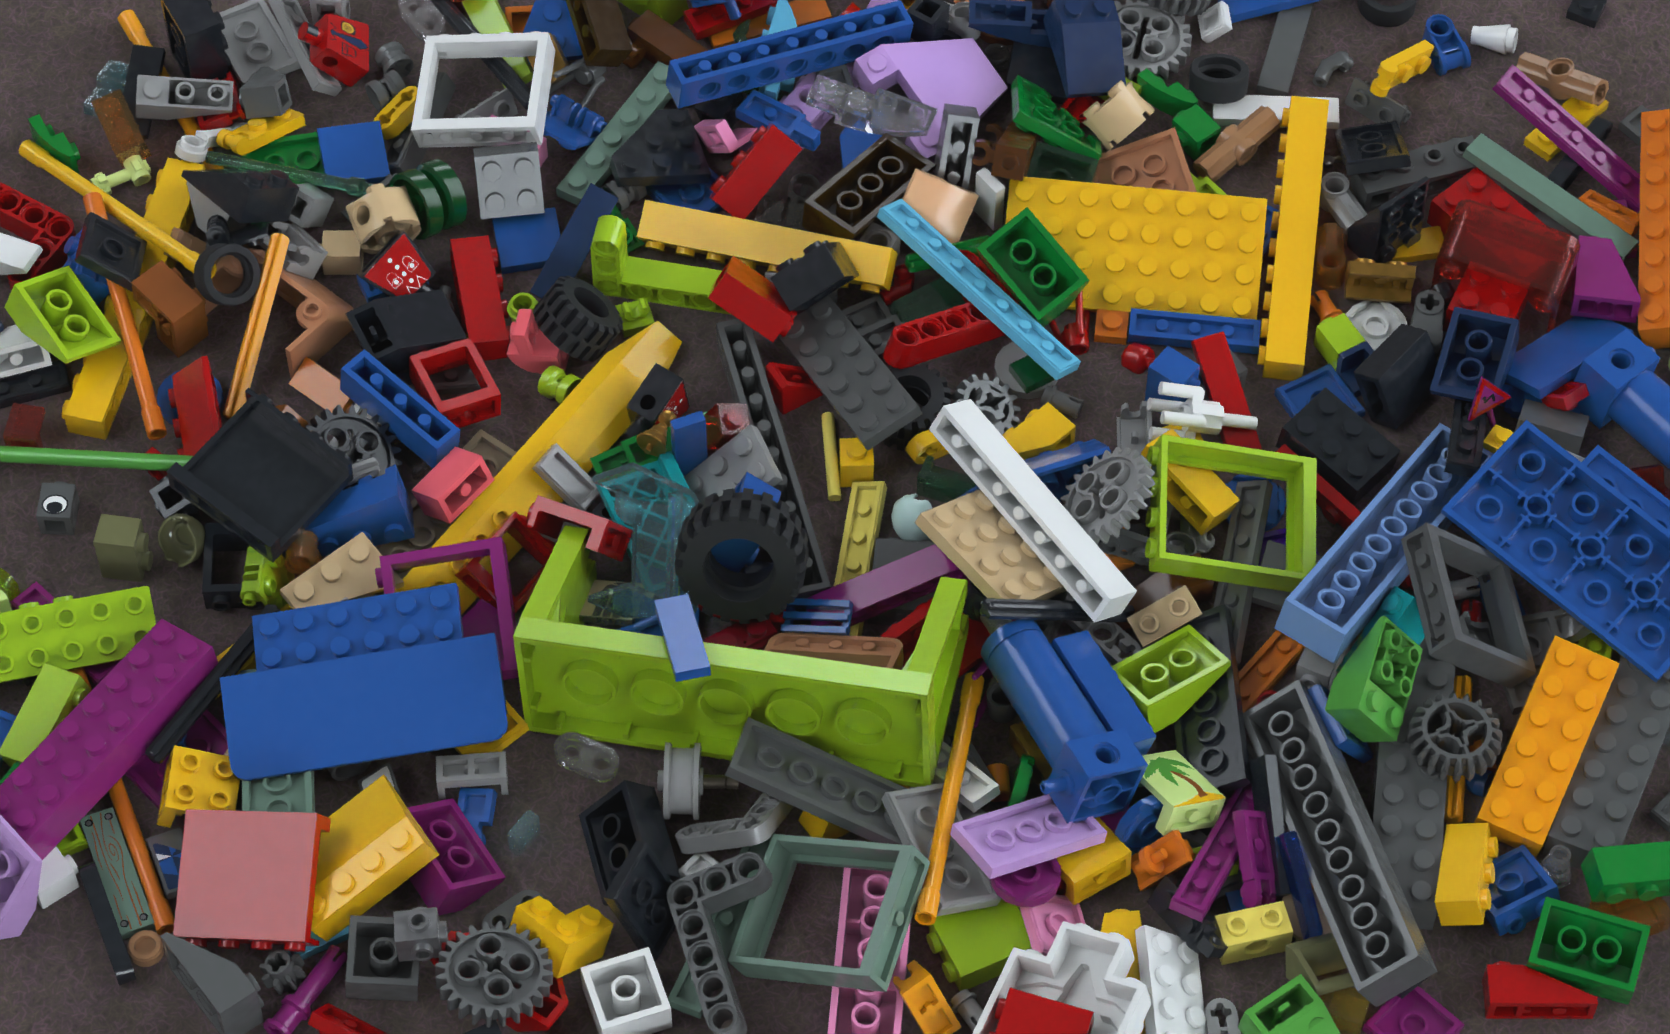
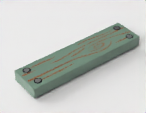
M113 807L84 816L80 823L122 939L130 938L139 931L155 929L152 914Z

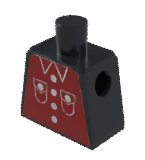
M398 230L357 275L382 293L393 297L433 291L427 282L436 272L408 234Z
M657 363L653 366L627 405L631 424L623 433L625 439L643 433L652 428V426L659 424V415L662 411H673L677 419L688 410L690 405L683 378Z

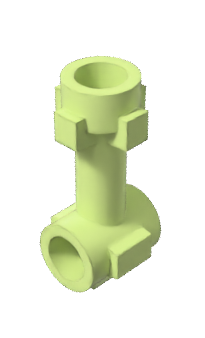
M132 155L123 162L125 169L108 176L99 172L94 174V178L89 179V181L111 195L112 187L132 180L135 186L148 183L151 180V169L146 159L142 160L140 155Z

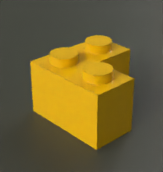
M540 895L517 905L510 926L516 924V933L518 934L526 929L530 930L529 941L538 937L541 939L540 948H548V959L553 961L552 972L553 977L556 979L602 958L614 925L599 910L592 908L590 905L583 906L565 915L554 907L550 901L542 898Z

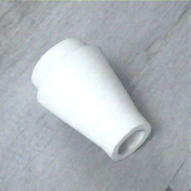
M1511 24L1473 26L1471 44L1504 55L1507 52L1514 53L1516 50L1518 28H1512Z

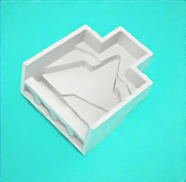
M1063 921L1047 956L1033 949L1025 951L1013 947L972 1034H988L989 1031H996L999 1022L998 1019H995L996 1008L1000 998H1007L1009 988L1093 1011L1094 1025L1091 1034H1141L1144 1028L1143 1021L1152 1003L1145 984L1132 977L1126 978L1135 959L1129 939H1126L1119 933H1104L1094 930L1083 923L1072 924Z

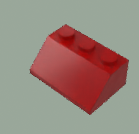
M208 356L198 358L172 376L174 388L168 389L171 409L177 408L178 418L172 419L175 437L182 438L183 448L177 449L178 455L194 456L222 427L216 384Z

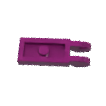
M1254 810L1232 812L1234 834L1239 853V868L1244 882L1240 889L1243 905H1245V908H1252L1277 902L1274 882L1275 873L1266 813Z

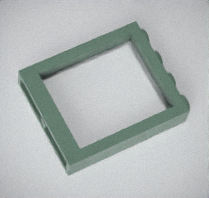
M773 834L763 860L772 873V884L763 894L749 899L735 942L731 947L728 962L741 974L751 978L887 992L930 861L913 845ZM797 863L892 872L860 968L764 959Z

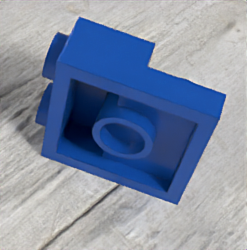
M1524 844L1493 859L1495 882L1494 884H1489L1491 909L1485 910V918L1499 936L1508 932L1510 934H1517L1525 928L1526 923L1540 917L1545 897L1561 901L1558 886Z

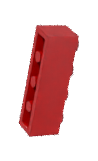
M489 235L450 239V264L463 331L467 334L468 338L471 337L483 361L508 358L507 351L511 340V325L506 326L505 319L509 317L507 300H501L500 293L504 291L502 274H496L495 267L499 265L497 248H491Z

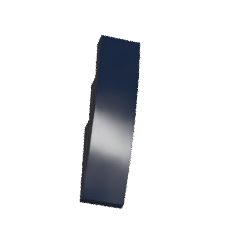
M969 0L968 27L996 37L1051 48L1043 22L1048 10L1032 9V1Z
M590 183L531 288L530 294L542 299L559 277H576L591 250L590 247L598 218L603 215H610L619 198Z

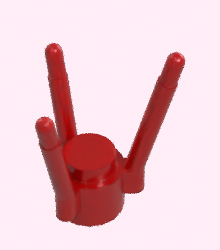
M1083 291L1075 298L1076 322L1065 325L1062 333H1060L1055 319L1049 323L1054 337L1074 355L1085 354L1089 351L1090 311L1083 310Z

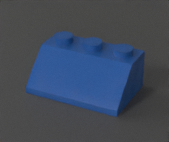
M1096 439L1085 442L1077 441L1068 447L1055 451H1044L1038 456L1025 459L1024 461L1061 502L1060 498L1069 494V491L1065 488L1066 485L1074 484L1076 481L1073 475H1081L1084 472L1082 465L1086 464L1090 467L1093 464V457L1095 455L1102 459L1104 451L1108 450L1111 453L1109 446Z

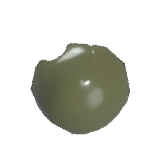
M177 513L163 521L158 531V544L165 554L166 560L178 563V567H184L198 560L204 553L205 528L197 519L186 514Z

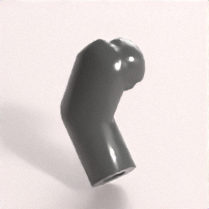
M1338 51L1323 59L1313 77V84L1325 88L1336 69L1339 68L1341 72L1345 73L1353 67V58L1349 57V53L1345 51Z

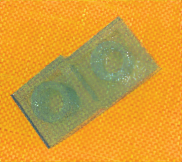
M111 59L97 75V87L83 103L84 114L109 121L115 119L120 111L129 64Z

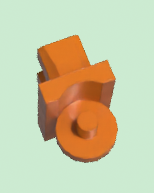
M1172 830L1152 844L1140 849L1139 852L1131 856V869L1136 875L1140 891L1148 890L1161 882L1165 875H1172L1192 863L1195 854L1189 841L1182 838L1179 830Z

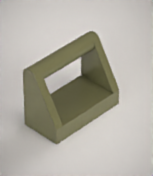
M1332 932L1285 945L1286 978L1290 981L1299 974H1302L1318 996L1355 986L1350 973L1320 981L1316 977L1347 968Z

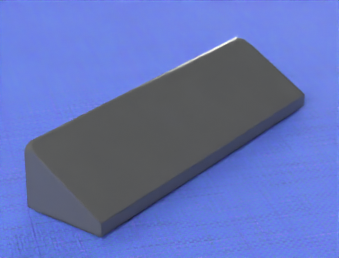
M445 72L437 73L430 119H441L456 89V85ZM412 122L397 137L390 139L386 147L391 175L408 169H416L421 164L428 149L419 148L411 131Z

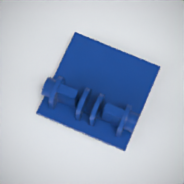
M554 94L550 100V105L553 107L551 111L546 113L543 135L559 141V145L565 149L576 150L591 145L606 127L607 122L604 121V117L586 107L582 108L581 104L575 103L574 100L564 94Z

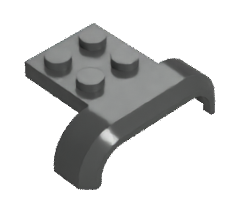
M1562 608L1522 616L1537 673L1555 635L1574 643L1591 633L1589 629ZM1464 611L1459 618L1462 633L1496 648L1490 622H1474L1470 620L1469 612ZM1537 673L1513 688L1503 686L1512 715L1521 713Z

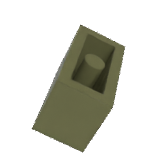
M101 514L93 543L102 577L142 582L145 571H150L153 563V552L148 549L149 535L144 532L142 520L139 518Z

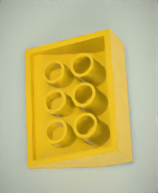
M384 774L328 817L331 818L330 833L321 832L311 931L326 942L350 924V915L361 916L439 856L433 844Z

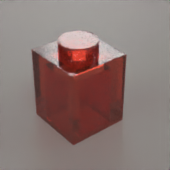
M716 403L704 415L706 419L707 449H720L750 425L747 404Z

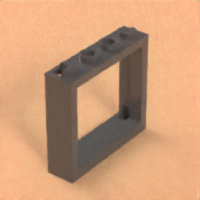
M1427 522L1403 537L1401 541L1429 655L1507 688H1513L1536 674L1509 566L1489 550ZM1445 564L1479 579L1496 648L1462 633ZM1490 574L1491 580L1487 582L1486 576Z

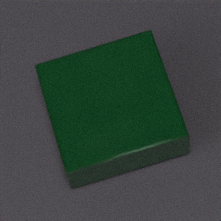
M1029 355L1009 364V372L1026 394L1054 381V378Z

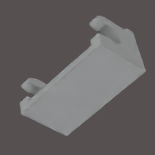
M280 221L269 222L274 228H279L278 233L286 235L290 240L283 268L288 272L313 280L328 252L297 224ZM269 235L263 238V243L259 244L265 251L268 248Z
M1142 401L1140 410L1136 412L1129 411L1128 403H1124L1121 406L1120 417H1116L1117 447L1122 451L1127 446L1132 451L1136 449L1141 454L1145 446L1153 441L1149 439V429L1152 426V411L1147 410V401Z
M506 751L436 756L438 798L446 799V788L499 784L501 785V794L509 795Z

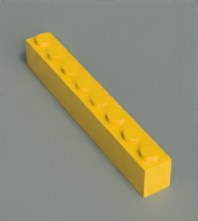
M645 200L637 238L645 242V247L648 249L664 251V247L675 248V253L678 255L694 257L695 253L707 255L706 260L723 264L726 259H731L732 256H735L754 270L756 265L768 267L767 271L778 273L776 267L790 258L795 260L805 255L803 250L816 241L840 242L859 273L858 277L842 287L848 288L849 283L861 285V291L879 294L880 289L890 291L898 253L890 247Z

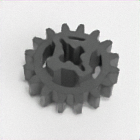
M983 373L979 378L972 374L967 380L964 379L956 387L957 390L951 395V398L955 401L954 403L971 399L1001 435L1009 428L1015 427L1020 421L1015 415L1021 411V408L1013 405V401L1017 399V396L1009 395L1007 391L1010 386L1006 384L1001 387L999 385V377L997 376L990 381L987 373Z

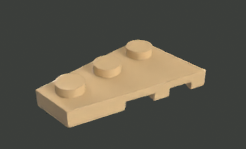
M361 532L281 588L280 595L292 609L340 602L345 597L348 600L375 596V593L384 591L383 588H378L375 569L381 568L379 556L382 555L367 536ZM394 571L396 589L404 587V581Z

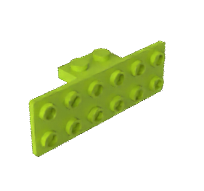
M141 586L73 599L72 595L54 598L53 603L39 605V602H29L19 605L17 610L1 612L0 683L38 676L44 663L64 670H72L122 660L156 625L149 587Z

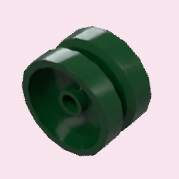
M432 159L418 165L416 169L400 172L390 180L389 187L404 186L408 190L421 224V232L415 239L425 240L437 235L441 230H448L460 225L466 219L467 201L463 186L454 170L446 162L440 159Z

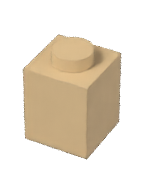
M354 230L323 231L322 243L319 244L328 252L322 263L324 275L358 274L363 269L364 252Z

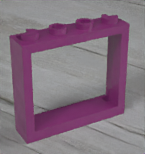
M502 537L379 556L381 568L375 569L378 588L384 589V594L396 592L394 571L490 555L504 660L500 661L503 680L518 678L513 640L517 624L507 550Z

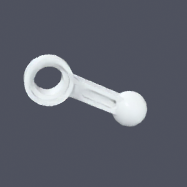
M239 121L231 127L196 130L195 136H182L181 140L177 141L174 152L185 161L193 163L204 162L208 148L218 146L216 137L219 131L222 129L232 131L247 123Z

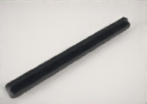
M451 0L430 1L459 35L479 33ZM502 57L480 58L521 105L528 110L531 89Z
M986 598L981 602L980 614L988 619L1094 622L1076 601ZM1127 605L1120 615L1098 622L1128 623L1126 618L1133 615L1135 608L1132 605Z
M268 604L259 615L279 612L281 610L274 604ZM252 623L146 749L145 755L153 763L161 764L172 752L174 745H177L221 693L220 677L236 675L255 652Z

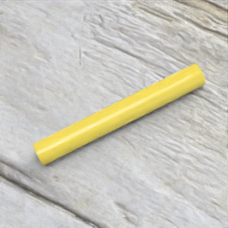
M825 412L821 415L828 500L840 501L841 488L835 418L832 412Z

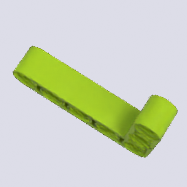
M603 215L598 218L590 247L593 286L604 295L633 300L647 298V301L652 303L731 315L708 299L713 284L722 270L628 256L625 222L613 215Z

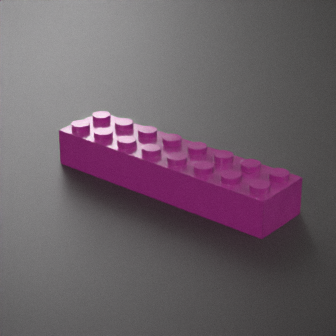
M161 618L0 785V815L42 860L145 753L149 745L215 668L218 660L213 647Z

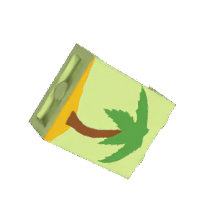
M1176 750L1142 755L1148 766L1138 787L1145 786L1163 804L1155 828L1164 836L1172 830H1179L1182 833L1214 827L1226 797Z

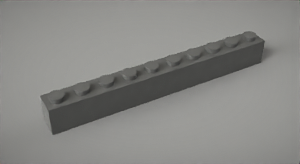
M739 319L716 323L717 348L741 428L744 430L750 424L758 427L783 478L774 488L781 491L780 500L790 507V515L792 513L798 515L802 521L801 528L806 530L808 560L802 588L799 589L797 598L808 599L819 592L831 588L752 328ZM796 609L797 612H807L806 609Z

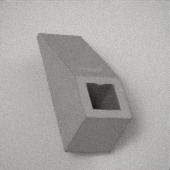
M138 75L136 118L171 120L232 113L234 81Z

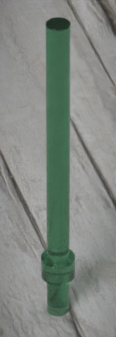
M208 151L205 157L206 163L233 169L280 170L286 173L290 180L347 191L348 195L362 197L366 194V189L374 185L366 182L364 178L351 176L348 179L214 151Z

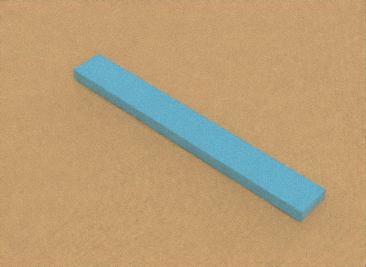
M902 198L879 209L876 216L1056 381L1078 370L1081 361Z

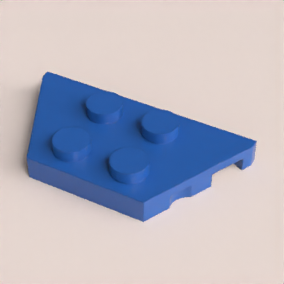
M535 0L523 33L533 31L549 32L555 35L567 60L582 59L583 54L566 0Z

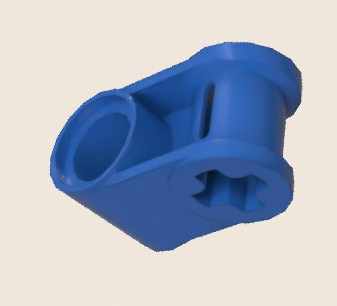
M1442 14L1430 16L1426 21L1422 41L1426 40L1435 46L1430 58L1437 75H1446L1448 70L1458 67L1463 69L1470 67V51L1457 32L1453 21Z

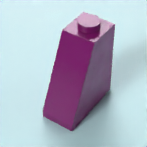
M1579 235L1574 257L1570 315L1636 323L1641 297L1612 239Z

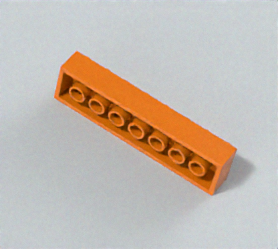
M1670 109L1641 112L1638 293L1641 297L1638 311V332L1642 342L1646 346H1652L1654 349L1670 348Z

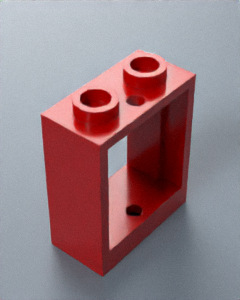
M471 337L409 356V378L417 393L458 428L501 415V393ZM468 364L481 389L442 401L429 375Z
M516 511L505 518L487 538L503 537L507 532L542 565L516 596H513L515 613L531 596L555 546V543L550 539L543 538L537 531L527 528V517L519 515ZM485 556L468 559L455 576L480 600H484L497 609L493 576L479 563Z

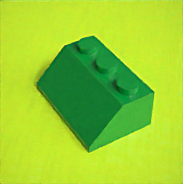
M1028 207L977 247L983 262L1012 294L1021 307L1043 327L1064 312L1089 282L1087 276Z
M1545 897L1526 966L1589 994L1629 1005L1635 990L1651 926Z

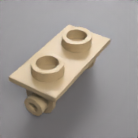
M1184 585L1126 619L1133 629L1136 638L1144 648L1201 616L1203 613L1187 586Z

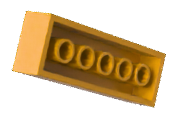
M1556 635L1554 636L1474 823L1488 822L1492 837H1497L1498 841L1514 848L1524 844L1533 856L1536 857L1620 663Z

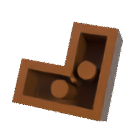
M161 260L131 282L134 301L155 320L158 339L178 358L209 336L208 317L205 312L206 300L197 288L191 289L185 283L182 274L176 268H169Z

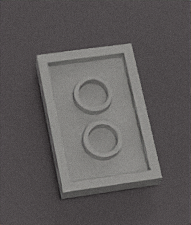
M250 0L220 12L225 25V29L221 31L229 47L225 52L231 61L232 71L241 86L261 67H270L283 74H288L301 68L283 30L264 0Z
M751 424L684 476L696 503L704 504L705 497L713 493L722 496L723 490L735 488L746 472L772 487L783 480L758 427Z

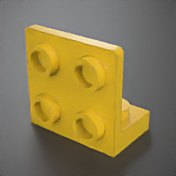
M174 745L166 763L157 825L171 828L175 816H182V814H185L186 809L236 811L240 779L231 770L229 756Z

